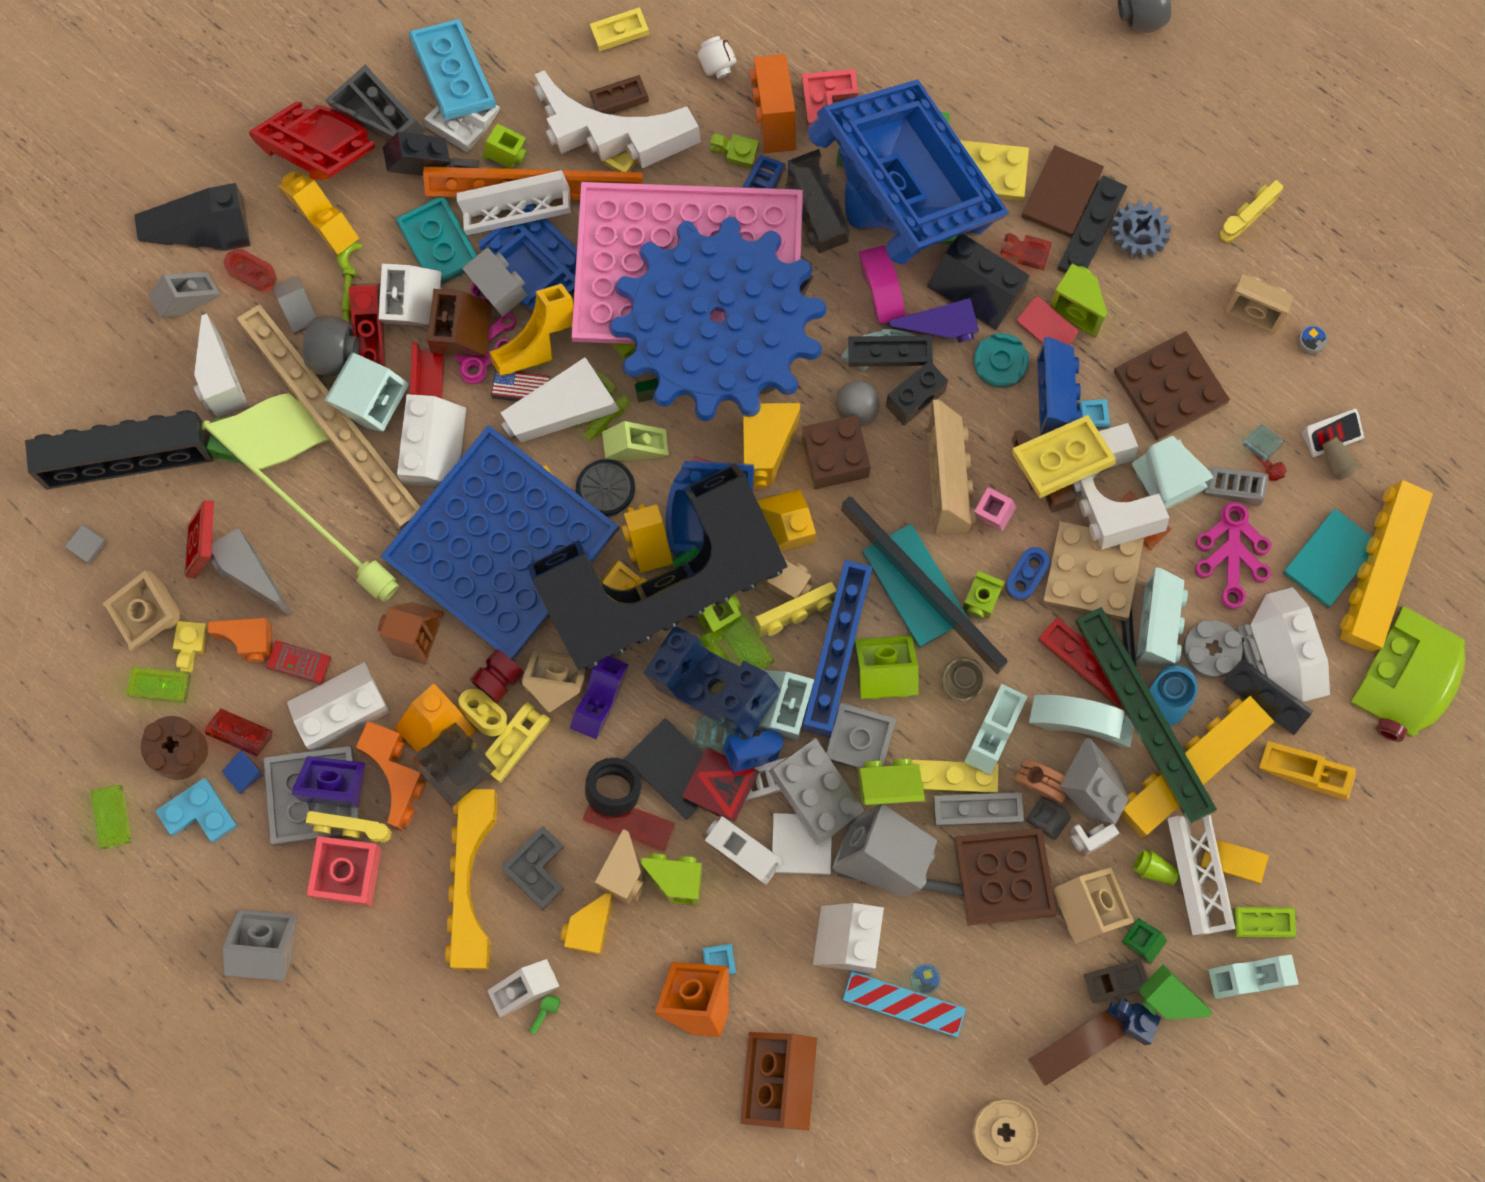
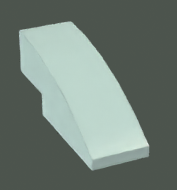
M1001 684L964 761L965 763L991 775L1028 696Z

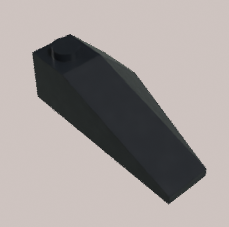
M236 183L210 187L134 215L139 242L166 245L175 243L189 245V247L199 248V246L211 247L219 251L251 246L244 200Z

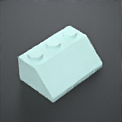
M1155 567L1145 582L1136 664L1163 669L1174 665L1175 662L1180 660L1181 645H1178L1177 641L1178 634H1182L1185 618L1180 617L1181 607L1186 606L1188 590H1183V579L1162 568Z

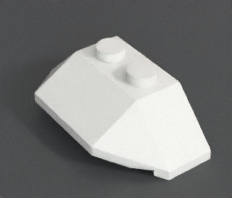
M1293 587L1266 594L1250 624L1253 632L1252 636L1253 639L1255 638L1266 676L1302 703L1329 696L1328 659L1310 607Z

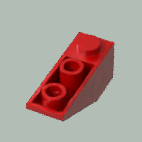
M381 283L353 284L349 287L353 336H357L359 340L358 355L385 367L384 324L379 320Z

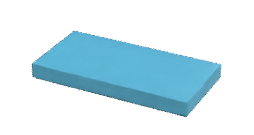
M460 19L409 31V39L444 121L496 107V101Z

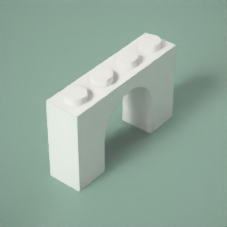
M1128 423L1099 431L1116 458L1115 465L1111 467L1136 460L1138 444ZM1101 471L1070 484L1074 493L1078 492L1081 499L1079 501L1080 510L1084 517L1088 516L1091 523L1089 525L1090 534L1094 541L1098 540L1101 550L1164 532L1167 529L1169 515L1159 493L1130 502L1109 500L1100 494L1094 485L1093 479Z

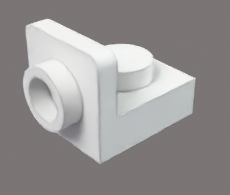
M1102 823L1088 832L1090 838H1088L1081 826L1077 824L1070 830L1072 834L1070 840L1077 851H1083L1085 856L1116 838L1119 831L1114 824L1105 828Z

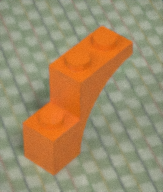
M367 721L356 749L373 759L383 769L391 790V809L387 824L394 829L402 831L404 826H409L415 812L412 807L415 799H420L425 790L426 782L423 781L425 777L421 772L394 762L395 759H400L405 748L404 738L400 733Z

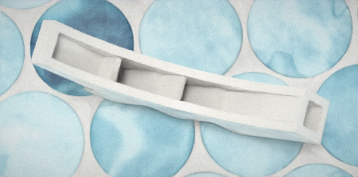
M545 70L535 74L537 86L534 87L535 93L539 101H545L547 105L545 106V111L548 116L546 119L549 130L545 132L551 146L557 145L561 154L587 143L591 152H597L601 161L628 150L632 160L637 159L641 167L644 168L701 142L699 126L687 106L669 113L648 117H622L604 114L584 107L569 98L552 82Z

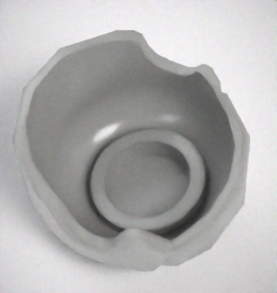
M859 380L851 382L842 387L837 394V408L843 418L857 415L860 426L870 424L878 416L879 398L877 392L870 384Z

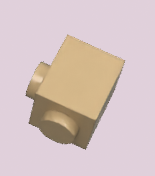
M785 560L788 567L782 570L781 575L768 579L767 589L789 602L810 592L813 586L810 585L811 575L808 574L809 570L797 562L793 565Z

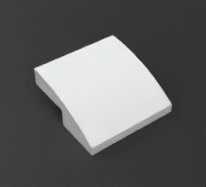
M437 105L424 118V126L468 153L491 125L500 111V107L496 105V107L444 121Z

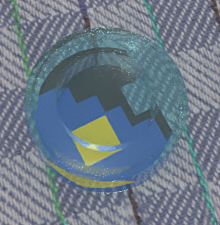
M921 964L913 970L910 982L916 992L928 995L938 989L941 983V976L938 969L933 965Z

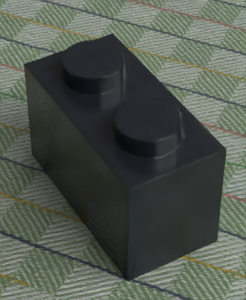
M397 132L382 147L387 172L423 176L424 167H446L450 163L446 138Z

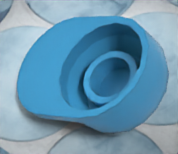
M1170 665L1163 668L1149 688L1169 726L1175 725L1183 719L1198 693V684L1194 673L1181 665Z

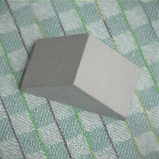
M297 275L273 286L277 300L294 334L306 330L308 323L317 317Z

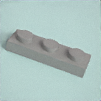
M1022 792L938 795L933 797L935 827L1024 822Z

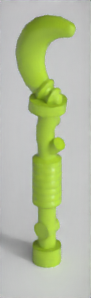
M356 242L337 255V262L343 270L342 276L345 277L341 311L343 312V320L350 323L351 313L349 287L351 286L352 278L356 277L355 269L349 264L348 257L352 251L362 248V244Z

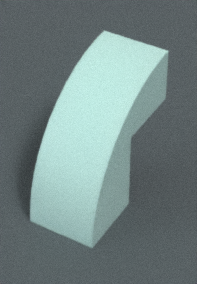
M1292 955L1276 956L1254 962L1230 964L1208 969L1215 999L1299 984Z

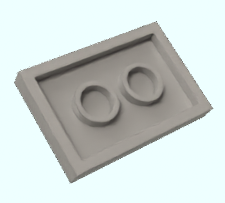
M816 738L810 740L768 771L817 845L826 841L864 812V809Z

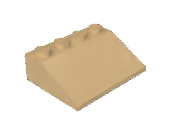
M933 400L926 426L935 535L969 533L971 524H975L976 515L974 513L975 508L970 507L969 497H973L972 480H967V470L971 469L970 453H965L964 443H968V427H963L962 417L940 400Z

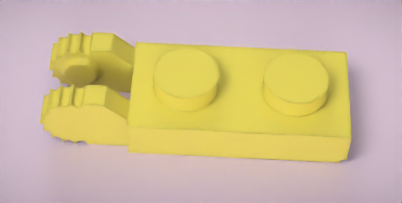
M1275 180L1269 187L1266 184L1261 187L1254 196L1256 199L1251 204L1246 202L1237 211V216H1230L1225 221L1219 232V239L1224 243L1233 242L1278 199L1283 190V185Z
M313 811L307 813L306 823L313 827V832L331 834V830L342 831L343 837L360 839V835H367L375 843L389 842L388 840H391V829H388V826L383 823Z

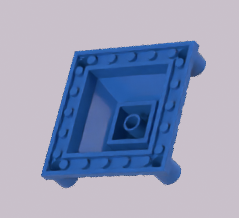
M918 79L823 106L817 112L818 117L808 126L809 139L814 145L827 148L836 140L840 146L839 153L848 180L845 187V214L849 224L859 230L881 227L896 234L886 245L888 257L895 263L906 264L922 249L968 231L981 234L994 222L1003 219L1009 214Z

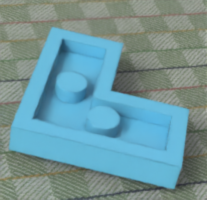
M203 778L155 811L172 836L198 821L209 840L215 843L238 827L206 778Z

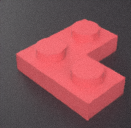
M855 69L802 74L807 126L818 117L817 112L823 106L833 104L832 100L858 97Z

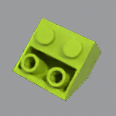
M654 853L649 854L648 858H641L643 871L669 903L699 906L702 864L697 863L696 858L679 856L678 861L667 860L666 855Z

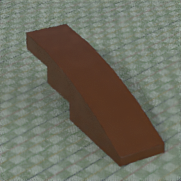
M1106 1009L1028 1060L1043 1085L1046 1086L1126 1035V1033L1122 1032L1124 1023L1110 1016L1107 1013L1108 1009Z

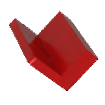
M412 342L410 394L436 396L443 399L444 354L431 353L430 350H421L418 342Z

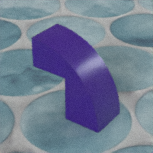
M607 656L601 659L597 666L593 667L585 696L574 712L570 729L597 739L617 699L629 664Z

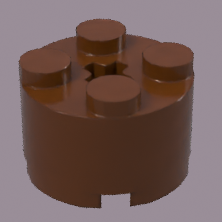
M166 716L145 727L141 740V754L146 764L162 776L173 780H181L193 776L202 763L205 762L208 754V745L205 736L188 720L178 716ZM174 744H179V746L174 748L173 753L170 752L171 748L174 747Z

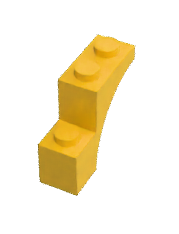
M299 170L297 172L292 171L282 178V183L277 187L304 215L330 250L338 255L359 239L342 212L331 205L315 180L310 179L309 176Z
M563 284L536 291L534 311L525 328L509 343L489 352L490 361L500 376L531 366H538L541 363L552 360L549 333L572 327L573 300Z

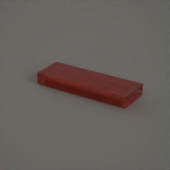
M588 804L583 817V821L619 835L624 829L629 832L632 840L664 852L675 827V823L636 808L621 816H606L598 813Z

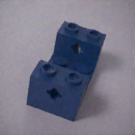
M677 626L671 629L643 672L658 691L748 739L752 737L781 691L766 671L744 660L738 666L708 651L697 636ZM724 683L723 690L720 693L711 694L713 685Z

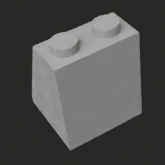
M880 804L849 822L832 869L905 897L920 891L926 884V873L929 865L934 860V849L938 840L886 805Z

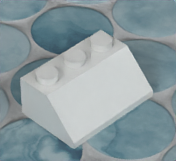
M407 394L397 476L402 485L438 487L462 457L466 407L436 396Z
M365 662L287 702L293 722L305 746L310 751L320 750L364 727L367 721L374 722L391 713Z

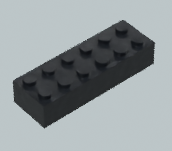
M183 410L173 416L153 415L148 417V420H124L119 425H95L91 429L84 431L70 429L60 435L40 434L35 436L34 439L25 440L28 473L48 490L213 462V457L207 450L210 432L206 429L202 430L201 424L203 421L197 412Z

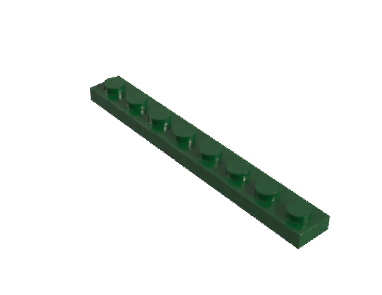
M1100 607L1077 618L1075 623L1188 824L1190 825L1215 813L1217 808L1103 608Z

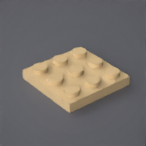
M1060 521L1043 604L1084 613H1090L1102 607L1107 617L1128 621L1144 538L1101 550L1098 540H1093L1089 527Z

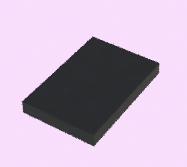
M664 718L624 760L635 766L640 776L686 821L699 808L698 805L683 799L682 795L703 754Z

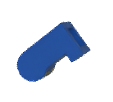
M765 730L759 736L742 740L739 733L728 735L723 750L732 772L735 773L760 767L775 761L782 749L783 738L773 730Z

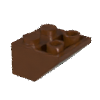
M433 289L427 336L431 353L487 357L492 304L463 291Z

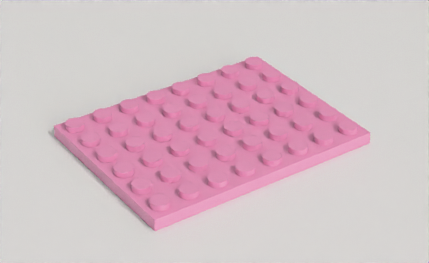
M581 182L572 342L635 344L629 338H617L610 333V322L616 317L629 314L632 309L631 302L627 298L618 295L615 284L623 276L639 278L646 274V263L640 258L639 254L643 244L652 242L662 249L676 247L678 244L677 227L684 221L692 222L701 235L710 237L718 233L720 224L725 218L734 217L740 223V234L744 240L757 241L765 232L775 231L782 240L781 246L777 251V258L783 263H793L800 260L803 190ZM714 310L710 318L718 323L724 321L726 315L721 311Z

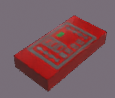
M275 640L266 667L283 674L323 684L332 658L329 655Z

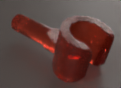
M1257 447L1251 451L1265 467V472L1268 474L1270 481H1276L1285 477L1284 474L1287 470L1281 461L1272 464Z

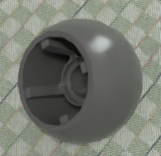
M1118 0L1121 20H1126L1129 28L1136 32L1151 33L1164 27L1171 19L1170 0Z
M320 316L308 323L303 341V359L306 367L312 372L322 376L339 375L351 353L358 354L359 340L357 336H353V328L347 321L336 316Z

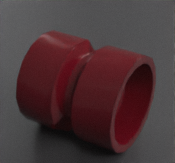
M495 649L486 660V668L479 667L469 680L498 704L508 693L507 686L515 685L523 676L524 671L507 655Z

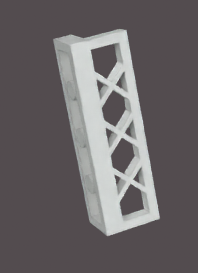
M562 170L457 193V203L463 212L464 232L466 235L571 213L570 187ZM563 197V205L549 206L554 199ZM527 205H537L532 212L525 213L522 211ZM508 209L511 211L507 217H496L502 210ZM485 216L480 223L471 224V217Z
M1211 815L1200 819L1204 821L1206 830L1200 840L1191 835L1190 826L1185 817L1175 816L1167 818L1192 935L1203 936L1235 929ZM1201 848L1211 853L1212 861L1207 869H1204L1197 863L1196 856ZM1199 870L1204 873L1202 877H1200ZM1208 877L1216 881L1218 885V891L1213 899L1203 891V884ZM1214 906L1223 911L1226 924L1211 927L1209 914Z

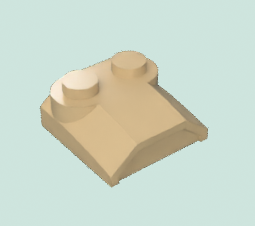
M146 570L102 603L127 642L128 649L131 651L147 642L162 630L175 627L180 618L179 608L164 583L151 571Z

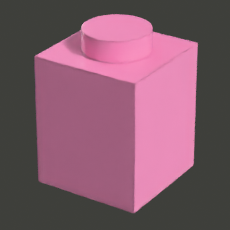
M988 487L974 513L979 520L1003 532L1017 507L1011 498Z

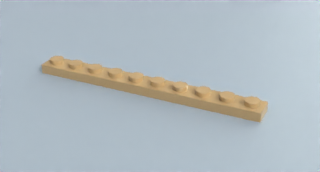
M259 304L237 317L238 325L399 530H402L420 508L414 498L353 421L324 401L329 391L316 374L306 367L304 359L263 307Z

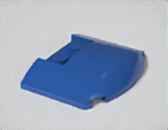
M530 204L522 211L525 213L532 212L535 207ZM546 218L494 229L479 242L480 250L484 251L488 247L494 255L499 252L509 263V266L506 268L511 274L513 271H516L526 283L522 288L528 296L520 302L521 304L534 309L536 291L558 284H563L570 295L575 291L577 248Z
M685 461L682 464V469L671 485L666 506L667 539L670 551L674 553L675 557L695 545L700 549L703 541L702 526L684 488L734 463ZM736 463L745 474L753 491L754 464Z

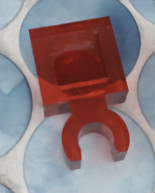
M1007 233L1004 241L1011 243L1013 247L1007 248L1002 246L1000 254L1005 257L1017 255L1019 256L1018 264L1044 271L1052 242L1029 235L1025 236L1024 241H1020L1016 235Z

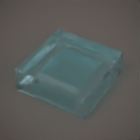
M1261 424L1244 441L1243 446L1266 462L1282 446L1284 440Z

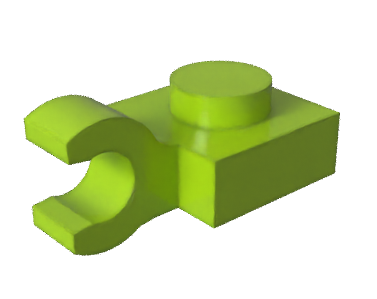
M713 133L710 151L727 155V163L752 169L759 140L733 134L730 141L720 134Z

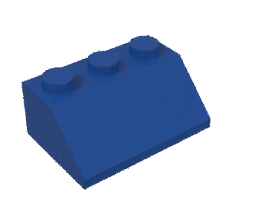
M1044 337L1037 356L1040 436L1082 418L1081 410H1077V400H1080L1081 387L1080 383H1076L1075 374L1079 373V357H1074V347L1051 337Z

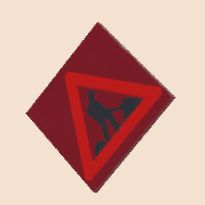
M707 747L682 798L698 805L699 808L709 813L723 816L735 822L760 771L751 768L733 773L727 757Z

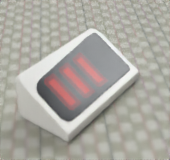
M1357 409L1309 425L1301 433L1312 458L1325 454L1322 445L1335 437L1344 446L1364 439Z

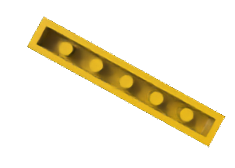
M1404 480L1389 486L1385 490L1382 498L1384 501L1383 509L1379 512L1374 522L1376 527L1374 536L1370 538L1366 546V552L1369 553L1368 559L1362 563L1358 570L1357 577L1359 581L1357 587L1350 594L1349 603L1351 605L1348 614L1343 617L1340 624V629L1342 630L1340 640L1368 652L1383 648L1433 493Z
M1251 696L1243 702L1238 698L1226 709L1230 713L1223 720L1216 717L1205 727L1208 733L1202 739L1196 735L1184 746L1188 750L1185 754L1203 785L1274 723L1272 718ZM1155 772L1142 783L1145 789L1141 793L1136 795L1133 791L1128 795L1129 800L1120 815L1141 839L1179 807L1162 776H1158Z

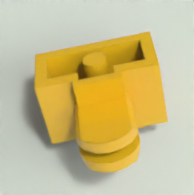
M644 503L639 504L638 510H634L633 506L628 507V512L624 513L627 525L621 527L626 543L631 542L632 546L627 547L631 564L637 562L640 573L673 564L664 524L657 504L645 507Z

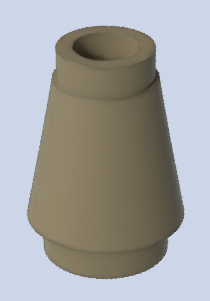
M1337 437L1322 445L1333 475H1337L1340 480L1360 469L1357 464L1359 462L1357 458Z

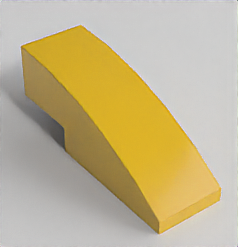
M1270 741L1267 742L1259 767L1260 770L1288 782L1345 801L1349 800L1356 777V769L1353 767L1328 761L1325 756Z

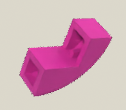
M882 245L859 251L862 276L870 289L874 315L879 324L906 316L898 278L892 260L888 257L886 246Z

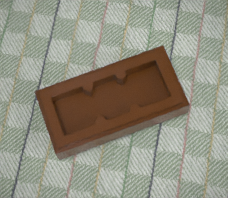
M640 75L589 91L595 111L609 115L649 102V97Z

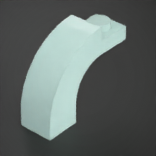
M1034 695L1029 723L1047 731H1069L1087 734L1121 748H1130L1134 730L1130 719L1124 715L1125 711L1116 707L1076 697Z

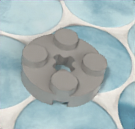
M1205 620L1188 633L1183 644V653L1190 664V668L1195 673L1206 678H1219L1230 673L1241 660L1243 653L1242 638L1239 632L1224 622ZM1216 643L1220 653H1215L1214 656L1209 655L1210 650L1206 648V644Z

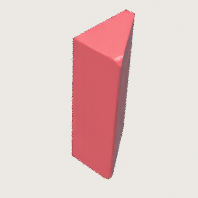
M1038 296L1031 301L1016 320L1019 325L1041 343L1044 337H1051L1069 345L1078 333V330Z

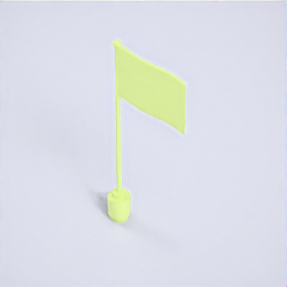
M290 393L268 398L238 415L213 423L208 420L202 422V430L206 429L359 568L356 572L358 575L356 582L376 600L380 599L383 602H386L395 594L399 585L395 582L396 578L376 560L371 563L366 561L362 564L260 471L261 469L288 461L315 445L330 441L297 399Z

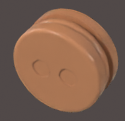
M1023 759L1020 764L1019 773H1016L1014 777V782L1046 799L1062 804L1066 798V793L1059 785L1066 776L1035 761Z

